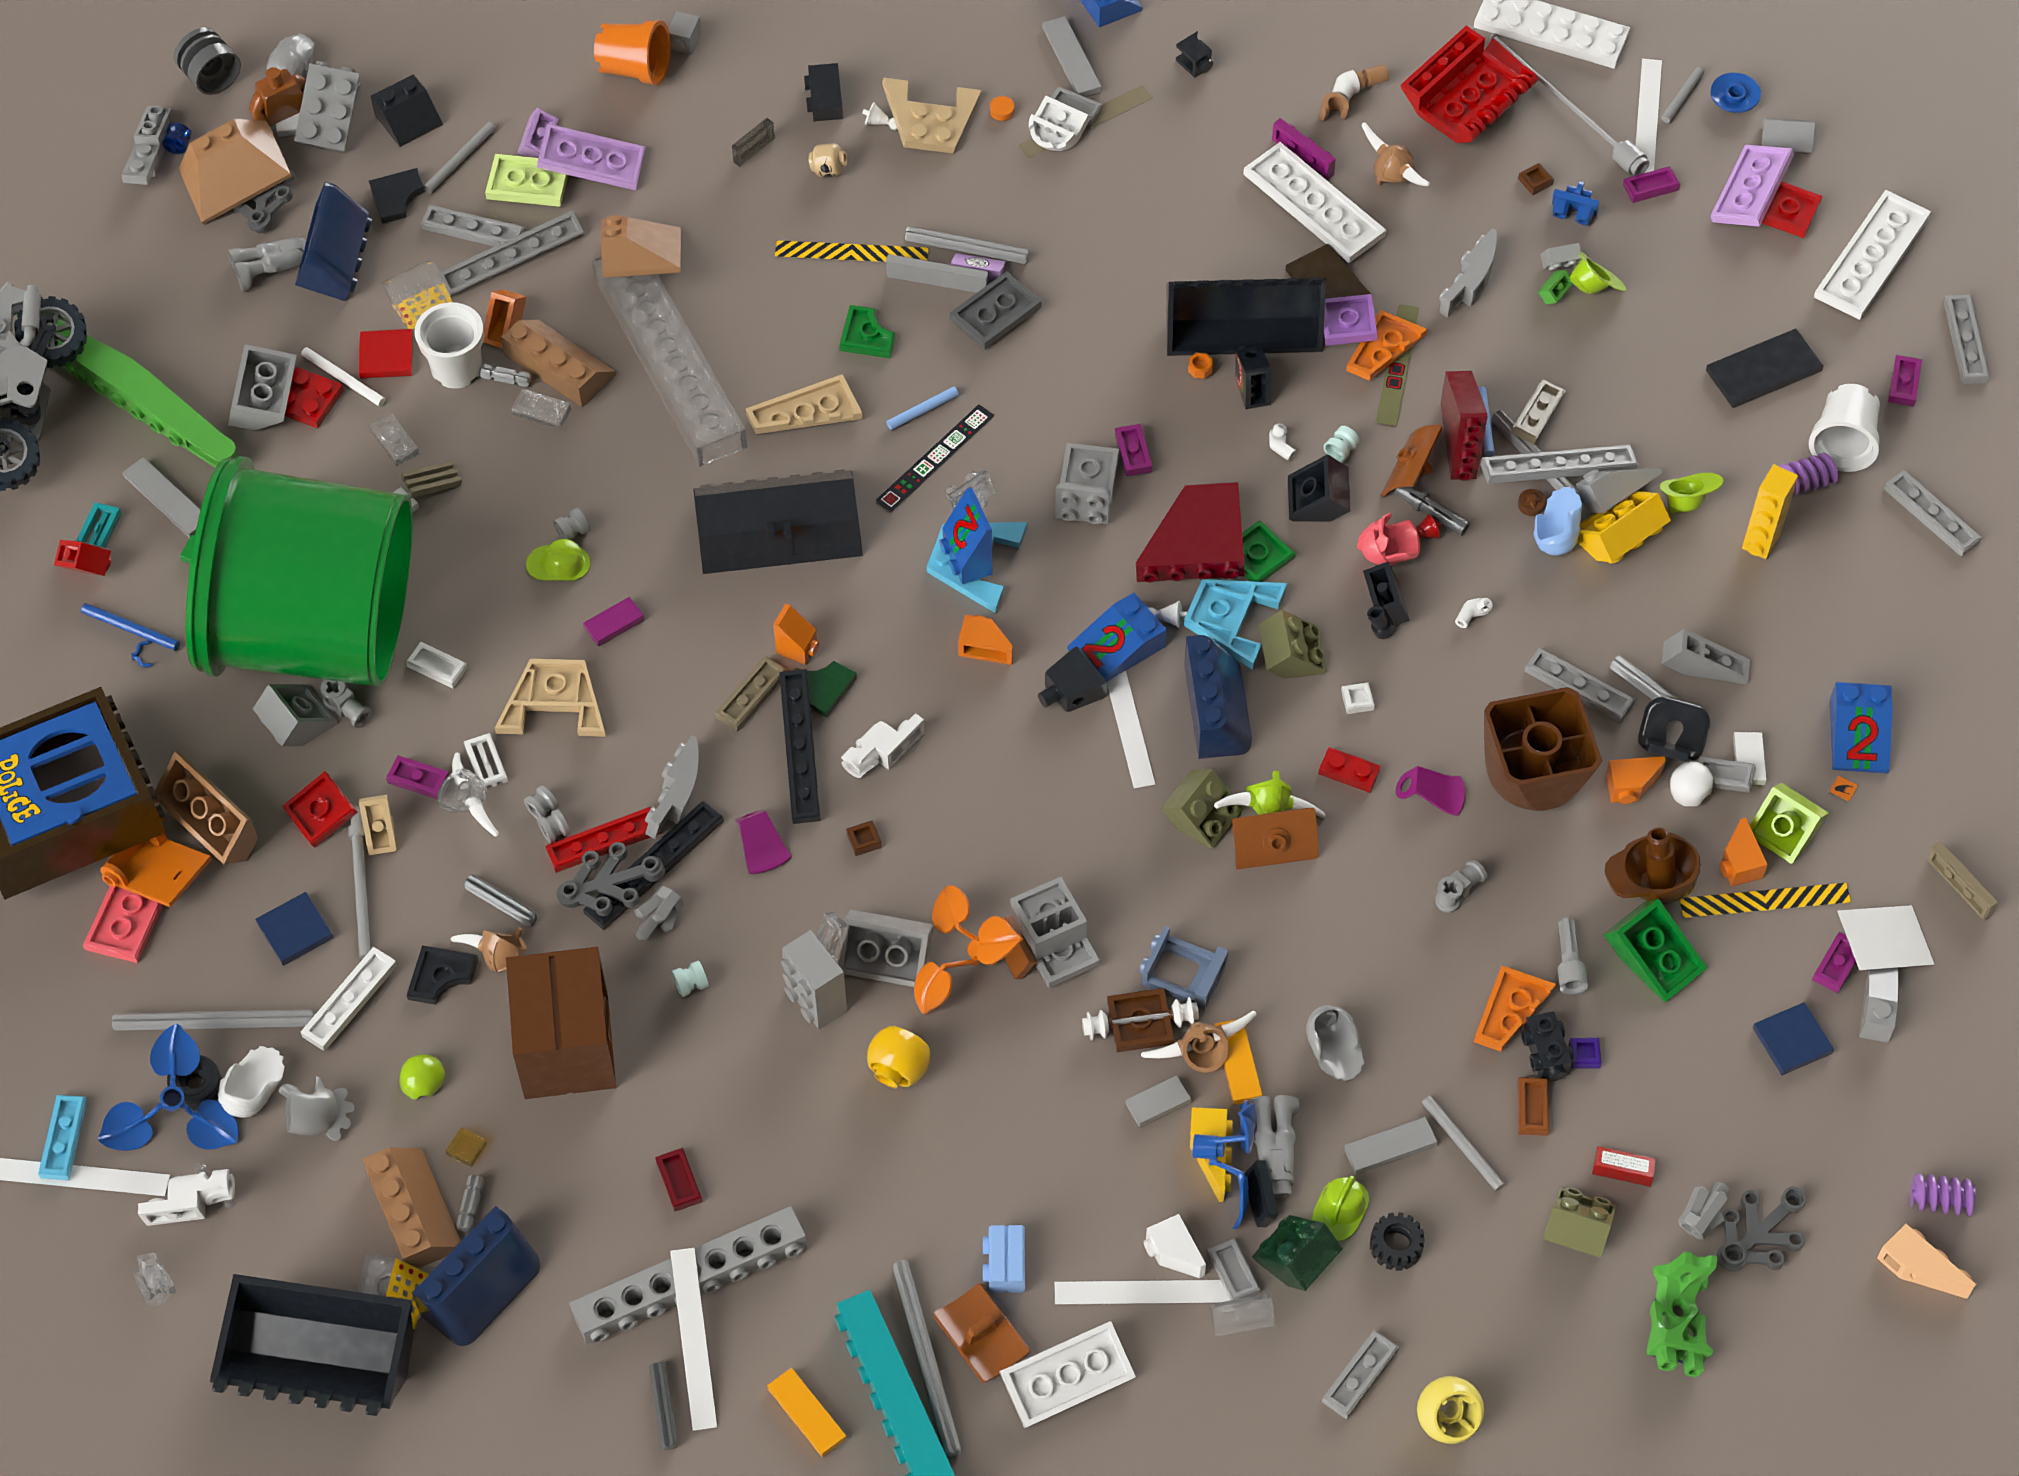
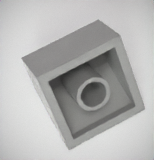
M268 684L253 707L262 724L270 730L276 742L281 746H303L335 726L338 722L309 685Z

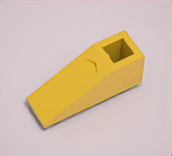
M1192 1107L1191 1150L1193 1149L1195 1134L1219 1137L1232 1136L1233 1121L1227 1120V1109ZM1225 1143L1224 1156L1218 1157L1217 1160L1231 1165L1232 1147H1226ZM1196 1158L1218 1201L1224 1202L1225 1192H1230L1231 1174H1225V1169L1216 1165H1209V1159Z

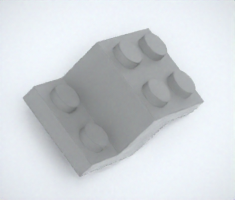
M1058 877L1010 899V905L1023 926V936L1037 961L1035 965L1048 988L1100 966V960L1087 939V920L1062 877Z

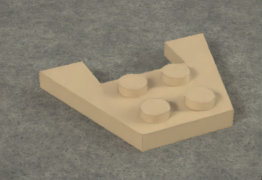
M883 78L882 81L903 146L905 148L954 153L982 90L957 87L955 107L907 101V80Z
M530 659L495 726L496 734L523 735L526 711L579 712L578 736L606 737L585 660Z

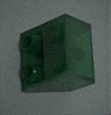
M1288 1215V1217L1280 1221L1278 1228L1270 1237L1260 1244L1259 1249L1253 1254L1252 1258L1286 1286L1306 1291L1343 1248L1325 1223Z

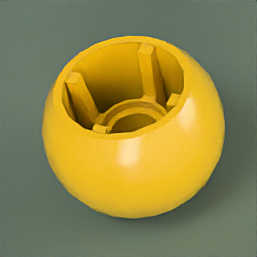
M888 1026L879 1031L871 1040L867 1051V1062L869 1068L875 1073L874 1077L884 1085L892 1088H897L898 1085L909 1087L917 1083L927 1072L930 1064V1049L927 1043L917 1035L899 1027Z

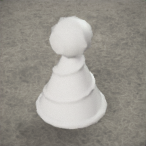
M873 102L869 111L863 110L862 114L867 115L865 126L887 124L890 129L898 130L895 119H890L875 102Z
M1180 601L1158 611L1153 607L1148 608L1156 618L1171 623L1178 628L1181 627L1182 617H1186L1187 611H1182Z

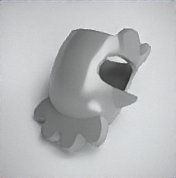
M317 1076L313 1094L301 1093L297 1087L291 1084H284L279 1088V1093L286 1097V1124L289 1133L306 1136L326 1133L329 1139L338 1141L341 1138L339 1130H347L350 1127L351 1122L346 1117V1114L354 1111V1105L344 1100L348 1094L346 1088H338L331 1091L324 1086L321 1079Z

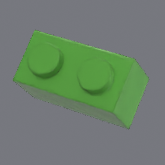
M1566 270L1555 271L1538 291L1545 304L1557 303L1573 284L1570 281V275Z

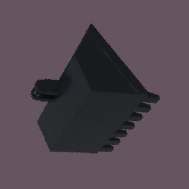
M842 469L834 470V473L823 474L822 472H815L807 476L797 474L790 475V478L778 479V477H770L763 481H755L753 479L745 480V483L733 484V482H726L718 486L708 484L700 485V488H693L703 574L863 556L852 471Z
M233 1274L210 1382L213 1383L212 1391L223 1393L229 1385L238 1386L237 1395L248 1397L254 1389L265 1390L263 1399L271 1401L275 1400L279 1393L290 1394L288 1402L291 1404H301L305 1397L316 1398L314 1407L326 1408L332 1400L341 1402L340 1411L351 1412L356 1404L367 1406L365 1410L366 1415L377 1416L382 1408H391L395 1397L407 1380L414 1334L411 1315L413 1308L412 1300Z

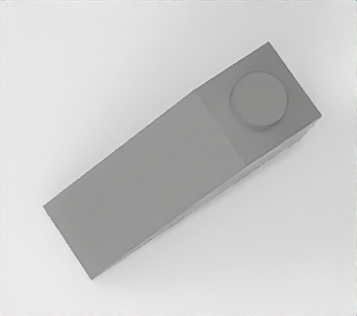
M1661 468L1610 471L1592 470L1583 476L1584 479L1577 483L1576 487L1588 512L1604 513L1663 472Z
M1682 629L1664 641L1662 665L1683 675L1745 685L1749 679L1750 659L1691 631Z
M1898 967L1867 970L1859 1037L1889 1042L1895 1028L1898 1005Z

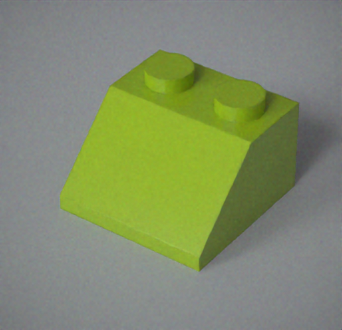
M1780 783L1771 789L1752 820L1750 827L1757 842L1793 864L1816 836L1829 812L1785 784Z

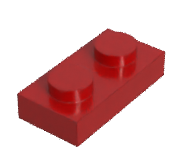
M1328 747L1318 774L1370 793L1380 772L1381 765Z

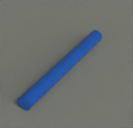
M84 603L81 608V613L171 650L177 651L180 646V641L90 604Z

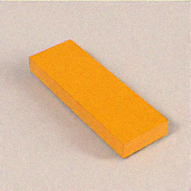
M1235 1020L1214 1023V1026L1225 1025ZM1244 1027L1233 1036L1227 1038L1229 1051L1227 1059L1223 1064L1233 1105L1242 1104L1245 1100L1263 1096Z
M792 1368L767 1385L768 1391L821 1457H824L847 1440L844 1432Z

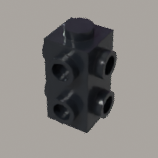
M1554 1011L1526 1017L1524 1028L1521 1029L1522 1042L1524 1046H1529L1531 1052L1529 1058L1532 1070L1538 1072L1539 1078H1548L1551 1081L1560 1080L1568 1075L1571 1064L1574 1063L1573 1051L1570 1046H1566L1564 1041L1565 1029L1562 1021H1557Z

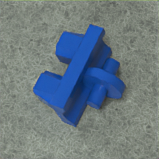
M1579 181L1577 187L1568 185L1566 191L1555 189L1552 200L1553 216L1566 219L1568 209L1578 211L1575 222L1588 226L1593 215L1597 216L1599 200L1591 198L1592 191L1583 189L1585 184L1583 181Z

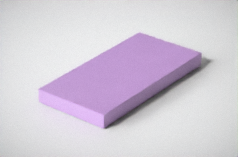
M547 124L537 168L636 191L646 147Z
M1745 145L1710 216L1712 222L1760 227L1794 156L1793 148Z

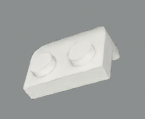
M1045 96L1037 113L1030 116L1029 128L1031 136L1039 146L1053 151L1070 149L1079 141L1090 120V116Z

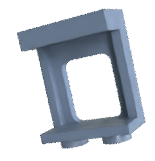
M1164 926L1161 935L1156 934L1150 947L1153 951L1150 957H1144L1141 963L1139 973L1142 974V985L1153 990L1164 988L1165 995L1185 1003L1188 997H1190L1192 1003L1196 1002L1198 1008L1205 1010L1227 965L1228 950L1217 947L1215 953L1170 936V927ZM1171 952L1200 965L1189 988H1182L1154 976L1153 973L1163 953Z

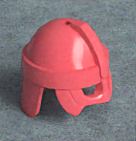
M1390 512L1368 525L1358 538L1357 548L1362 551V554L1369 562L1376 565L1389 561L1390 565L1394 566L1400 562L1414 559L1420 553V539L1412 521L1405 520L1389 525L1387 522L1391 518Z

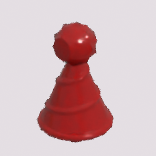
M1427 514L1425 519L1416 526L1419 538L1439 539L1440 532L1438 527L1441 526V523L1439 521L1435 522L1434 518Z

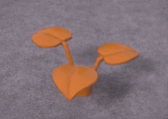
M953 885L945 886L940 892L933 907L932 921L935 928L942 933H950L956 927L959 932L972 939L967 949L971 959L943 963L940 968L936 963L928 962L920 969L914 983V995L920 1011L925 1015L941 1006L951 993L952 978L945 971L946 969L966 965L977 966L979 962L995 965L1010 954L1023 940L1005 919L998 916L988 918L981 925L978 936L964 929L960 923L969 917L970 904L964 892Z

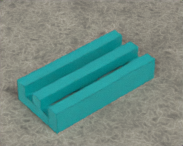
M95 502L76 541L86 543L100 512L103 511L88 544L106 548L121 516L120 508Z

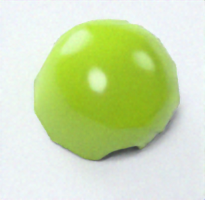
M428 1054L415 1055L407 1059L401 1068L399 1085L402 1092L412 1099H417L420 1096L432 1097L444 1083L445 1070L442 1062Z

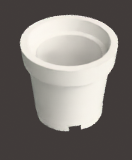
M442 303L425 311L416 323L415 338L420 351L428 360L432 376L447 388H463L470 385L476 376L478 378L481 375L480 370L483 365L481 346L484 335L481 317L474 309L461 303Z
M1843 384L1838 386V390L1831 391L1827 396L1821 418L1815 424L1809 438L1811 454L1813 456H1817L1820 453L1828 454L1835 463L1837 471L1854 472L1865 469L1874 463L1878 456L1879 434L1877 432L1880 401L1876 395L1873 397L1868 393L1869 389L1862 385Z

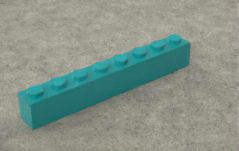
M870 1289L836 1303L838 1313L834 1315L836 1325L840 1333L845 1331L849 1340L846 1341V1346L852 1359L857 1357L861 1367L857 1368L859 1376L864 1385L869 1383L873 1393L869 1394L875 1411L881 1410L885 1418L881 1421L883 1429L888 1438L892 1436L897 1445L893 1447L895 1456L900 1465L905 1463L909 1472L905 1476H955Z

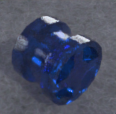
M170 123L162 145L173 154H183L187 150V142L190 141L192 132L181 123Z

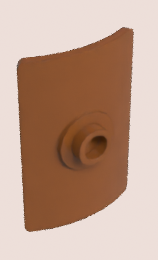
M1441 425L1420 427L1409 436L1404 448L1397 454V463L1380 496L1384 497L1389 491L1399 487L1415 486L1419 477L1432 472V466L1427 460L1442 431Z
M1314 808L1239 817L1232 820L1236 869L1311 860L1319 857L1317 821Z
M976 1284L961 1297L933 1313L934 1319L982 1383L1001 1375L999 1371L1019 1363L1031 1352L1028 1345L982 1284Z

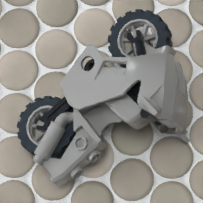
M6 282L0 289V491H6V488L18 489L19 485H26L30 481V477L36 475L37 467L40 465L38 441L41 438L51 388L42 383L47 368H53L56 365L63 367L66 365V362L75 361L78 353L81 355L83 352L84 344L87 342L84 316L78 312L76 305H70L68 300L64 298L59 300L55 296H48V299H43L36 285H28L27 291L14 287L13 283ZM14 315H17L18 319L15 320V323H14V328H15V331H14V332H15V337H14L13 334H12V329H13V316H14ZM58 319L67 323L58 327L56 325ZM71 329L68 338L60 334V332ZM57 340H60V341H62V342H64V343H62L61 345H58V341H57ZM38 422V424L36 425V427H34V428H32V429H30L28 426H25V427H24V426L22 425V424H24V425H33V424H35V423ZM11 441L18 443L20 446L11 448ZM24 451L22 460L12 456ZM8 464H16L15 467L7 469Z

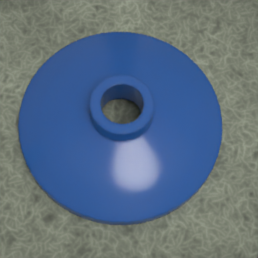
M1726 73L1717 77L1712 83L1710 91L1712 100L1717 106L1733 113H1742L1753 109L1759 103L1761 97V90L1757 82L1742 73Z

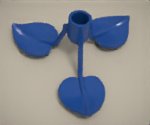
M174 1024L167 1028L158 1037L150 1053V1064L154 1073L159 1076L170 1074V1086L162 1091L160 1095L161 1103L157 1104L145 1116H143L140 1106L135 1103L122 1102L112 1107L105 1116L98 1136V1141L104 1146L121 1151L141 1148L150 1140L153 1134L152 1127L147 1120L163 1108L170 1112L182 1108L193 1117L188 1122L186 1131L189 1140L196 1147L206 1150L217 1149L235 1144L238 1141L236 1121L233 1115L224 1110L219 1101L204 1100L198 1106L197 1112L184 1103V1093L176 1086V1075L187 1076L194 1072L200 1062V1051L196 1042L179 1024Z
M1245 1100L1240 1105L1242 1110L1238 1115L1241 1118V1130L1237 1135L1219 1137L1195 1134L1193 1139V1158L1209 1159V1165H1216L1238 1177L1240 1185V1214L1232 1229L1239 1227L1248 1209V1177H1245L1243 1171L1217 1159L1224 1156L1225 1143L1241 1141V1150H1246L1248 1154L1251 1152L1256 1124V1105L1249 1104L1248 1100Z

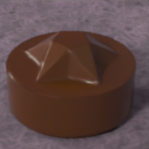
M1527 489L1519 496L1518 508L1527 516L1541 514L1545 507V496L1538 490Z

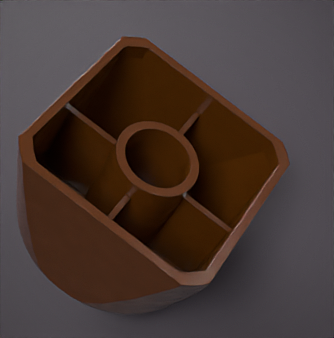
M1565 687L1492 701L1484 710V749L1488 777L1495 791L1506 801L1517 807L1527 810L1544 811L1565 805L1580 792L1603 761L1579 692L1572 688Z

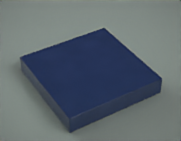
M306 892L255 919L282 965L333 939L330 929Z
M1805 1002L1754 1023L1753 1030L1781 1075L1829 1056L1834 1051V1048Z

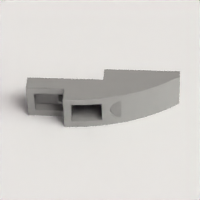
M157 105L146 107L134 134L135 145L121 174L123 183L148 185L150 178L157 176L169 135L172 108Z
M1492 228L1486 236L1482 235L1472 251H1467L1463 255L1460 262L1462 264L1461 272L1456 277L1454 284L1450 288H1445L1439 297L1441 302L1439 313L1448 318L1462 302L1471 307L1484 290L1493 267L1497 230Z
M691 735L686 744L681 742L674 755L676 760L674 763L668 762L661 776L665 779L662 785L663 791L658 799L660 804L657 808L652 807L645 819V822L648 823L645 834L654 839L668 819L676 824L679 823L689 803L699 763L697 737Z

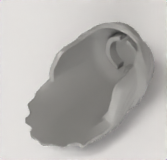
M300 33L286 37L277 44L275 50L269 55L266 71L272 67L280 70L288 69L291 75L298 74L306 79L309 63L312 64L315 43Z
M1325 1005L1315 1009L1306 1023V1034L1320 1068L1336 1080L1342 1079L1344 1082L1353 1080L1362 1071L1361 1067L1365 1065L1359 1032L1354 1025V1019L1342 1008Z

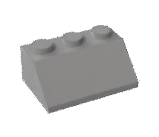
M244 344L230 411L229 426L255 431L284 421L297 355Z
M850 909L844 918L838 965L845 975L914 987L918 972L928 962L934 924Z

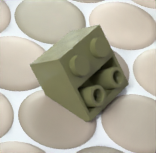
M1284 610L1277 612L1258 624L1267 671L1283 678L1321 675L1327 672L1325 654L1320 639L1321 633L1317 625Z
M1192 769L1161 807V810L1176 829L1204 846L1213 848L1231 826L1232 820L1237 818L1244 808L1241 805L1215 808L1214 804L1233 794L1213 769Z
M1559 1187L1543 1239L1601 1258L1616 1205H1612L1609 1200L1602 1197L1591 1198L1584 1196L1581 1191L1568 1187L1563 1189Z

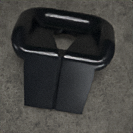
M1657 697L1651 700L1645 708L1638 734V742L1642 748L1650 753L1668 756L1669 758L1684 762L1697 760L1704 751L1710 729V717L1707 711L1697 704L1670 697ZM1671 720H1678L1683 725V731L1675 745L1666 743V727Z

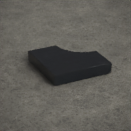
M418 168L369 180L370 189L382 224L406 218V209L409 202L415 196L425 192Z
M422 945L407 992V999L436 1005L440 996L449 988L457 985H471L478 963V956Z

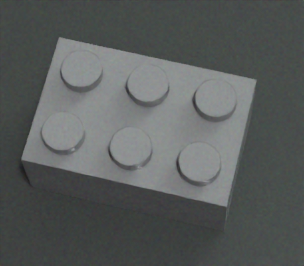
M810 930L782 947L783 960L781 964L785 971L783 978L786 982L784 990L792 1002L797 1001L802 1007L800 1010L808 1023L813 1022L818 1029H821L846 1013L844 972L814 933Z

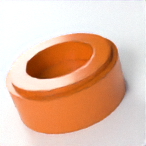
M998 96L990 102V115L995 120L1006 121L1013 117L1015 106L1013 100L1009 97Z

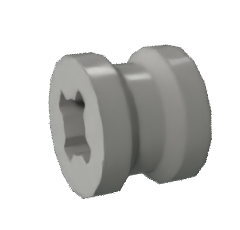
M544 786L538 787L533 796H527L523 800L526 808L536 819L546 817L547 812L550 810L554 811L559 807L556 798Z
M558 809L552 811L551 815L547 818L541 817L537 819L542 834L550 844L555 842L558 836L570 834L569 826Z

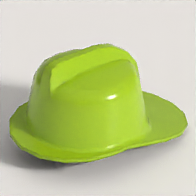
M1583 252L1579 253L1582 259L1570 275V281L1576 287L1589 294L1599 293L1608 286L1622 292L1626 291L1625 285L1618 277L1593 262Z
M1698 473L1679 479L1666 480L1660 484L1659 488L1661 492L1667 495L1669 511L1671 513H1680L1700 508L1706 494L1719 489L1724 481L1720 475L1715 473Z
M559 539L550 545L540 546L534 549L526 560V570L530 576L544 581L577 580L582 578L590 568V557L586 551L568 539Z
M1351 1175L1349 1178H1336L1325 1186L1312 1215L1313 1227L1321 1237L1337 1242L1346 1240L1355 1233L1369 1203L1368 1191L1363 1184L1356 1181L1355 1177Z

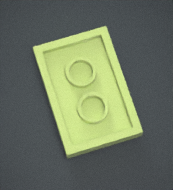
M495 154L485 191L486 199L561 207L568 175L537 168L538 158Z

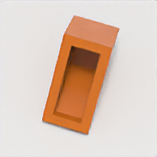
M504 289L491 292L483 329V343L503 349L501 336L518 320H522L527 296Z
M785 603L773 624L776 654L806 665L811 656L814 657L819 649L820 643L817 641V631L791 605Z
M965 614L958 640L959 656L1012 665L1013 646L994 621L981 615L972 616Z
M1665 756L1609 760L1606 779L1611 803L1630 804L1634 801H1639L1662 775L1666 761Z
M1746 818L1740 819L1720 862V871L1724 878H1728L1731 887L1762 879L1768 865Z

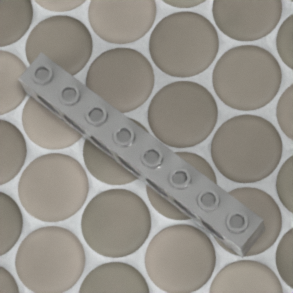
M789 1206L694 1248L700 1295L703 1293L711 1294L717 1291L721 1285L730 1281H741L748 1276V1273L757 1269H768L776 1261L785 1257H795L803 1249L807 1248L806 1236L792 1207ZM770 1238H778L780 1240L774 1245L766 1243ZM743 1250L752 1251V1254L747 1257L738 1255ZM671 1258L570 1302L572 1314L586 1345L592 1342H602L610 1334L619 1330H629L635 1327L639 1321L648 1317L651 1319L659 1317L665 1310L677 1305ZM715 1262L725 1263L720 1269L711 1267ZM661 1286H668L670 1288L665 1293L656 1292L657 1288ZM633 1298L642 1299L638 1305L632 1306L628 1304ZM606 1310L614 1312L608 1318L600 1317L601 1313Z

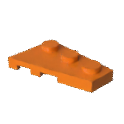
M1380 310L1375 317L1377 340L1360 342L1347 364L1346 371L1370 381L1424 338L1427 334V329Z
M1501 965L1475 1034L1474 1043L1501 1052L1524 1026L1526 1017L1532 1016L1556 988V984Z

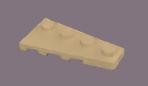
M843 374L745 409L746 416L755 434L863 419V413Z

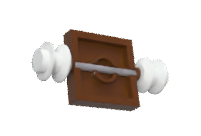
M1164 988L1107 996L1110 1017L1107 1019V1015L1102 1010H1099L1098 1016L1092 1017L1087 1012V1018H1082L1084 1036L1089 1035L1090 1040H1093L1094 1034L1099 1033L1105 1039L1109 1029L1112 1030L1116 1052L1174 1044L1170 1021H1174L1179 1028H1181L1184 1021H1189L1190 1024H1193L1194 1020L1199 1019L1198 1006L1196 1002L1192 1003L1190 997H1188L1186 1004H1180L1175 999L1172 1004V1010L1168 1009Z

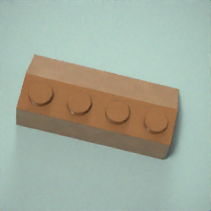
M518 320L501 336L506 357L581 407L617 374L614 369L540 320Z
M175 751L155 789L159 799L158 803L223 864L247 861L258 840L252 820L179 751Z
M389 1147L362 1158L367 1175L403 1262L416 1268H421L447 1257L461 1240L422 1148Z

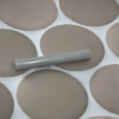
M1696 67L1666 109L1661 117L1664 123H1669L1702 77L1704 74L1702 68Z

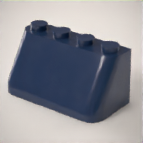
M325 181L316 201L295 285L345 301L348 292L353 293L356 287L357 278L353 276L354 272H359L362 258L358 257L359 252L363 253L367 238L363 237L364 232L368 233L372 218L368 217L369 212L335 184Z
M1205 635L1186 636L1184 667L1198 759L1243 755L1251 748L1252 734L1240 663L1210 637Z
M495 1206L412 1294L419 1314L423 1319L454 1344L466 1346L473 1343L539 1273L540 1261L536 1252L510 1217Z

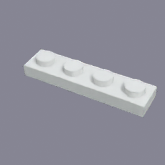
M373 947L301 1031L302 1037L321 1050L326 1051L397 967L396 961Z

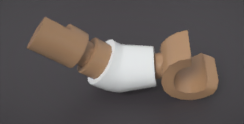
M1383 64L1364 69L1362 72L1351 70L1337 77L1333 91L1323 98L1319 119L1324 121L1328 118L1330 110H1337L1340 112V118L1345 120L1349 109L1348 102L1354 94L1358 93L1360 89H1364L1365 86L1371 87L1377 85V83L1389 80L1386 66Z

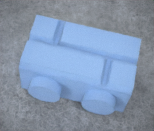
M991 1225L989 1227V1236H983V1254H989V1264H983V1282H989V1292L1023 1293L1025 1292V1226Z

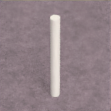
M305 347L302 350L301 355L377 406L381 407L384 405L386 399L310 348Z

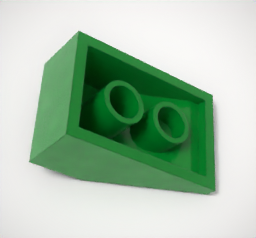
M1659 899L1644 901L1603 934L1618 957L1663 1002L1668 1001L1707 969L1705 963Z

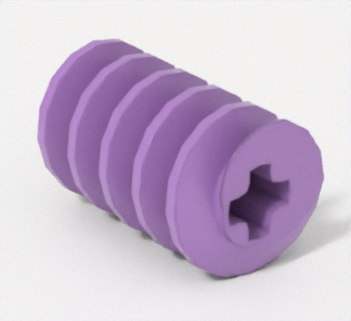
M1826 453L1809 456L1807 459L1803 458L1799 459L1798 462L1792 461L1788 465L1782 464L1779 466L1798 475L1793 495H1799L1800 489L1804 493L1808 492L1809 486L1816 490L1819 487V483L1822 487H1826L1829 481L1832 484H1836L1838 481L1835 463Z
M1921 1173L1914 1175L1910 1189L1911 1208L1914 1202H1918L1919 1211H1923L1926 1203H1929L1931 1212L1935 1213L1938 1205H1942L1943 1213L1947 1214L1950 1206H1954L1955 1215L1959 1216L1962 1208H1966L1967 1216H1972L1976 1200L1975 1185L1972 1186L1970 1179H1963L1960 1184L1956 1177H1952L1948 1183L1945 1176H1940L1936 1182L1934 1175L1928 1174L1925 1180Z

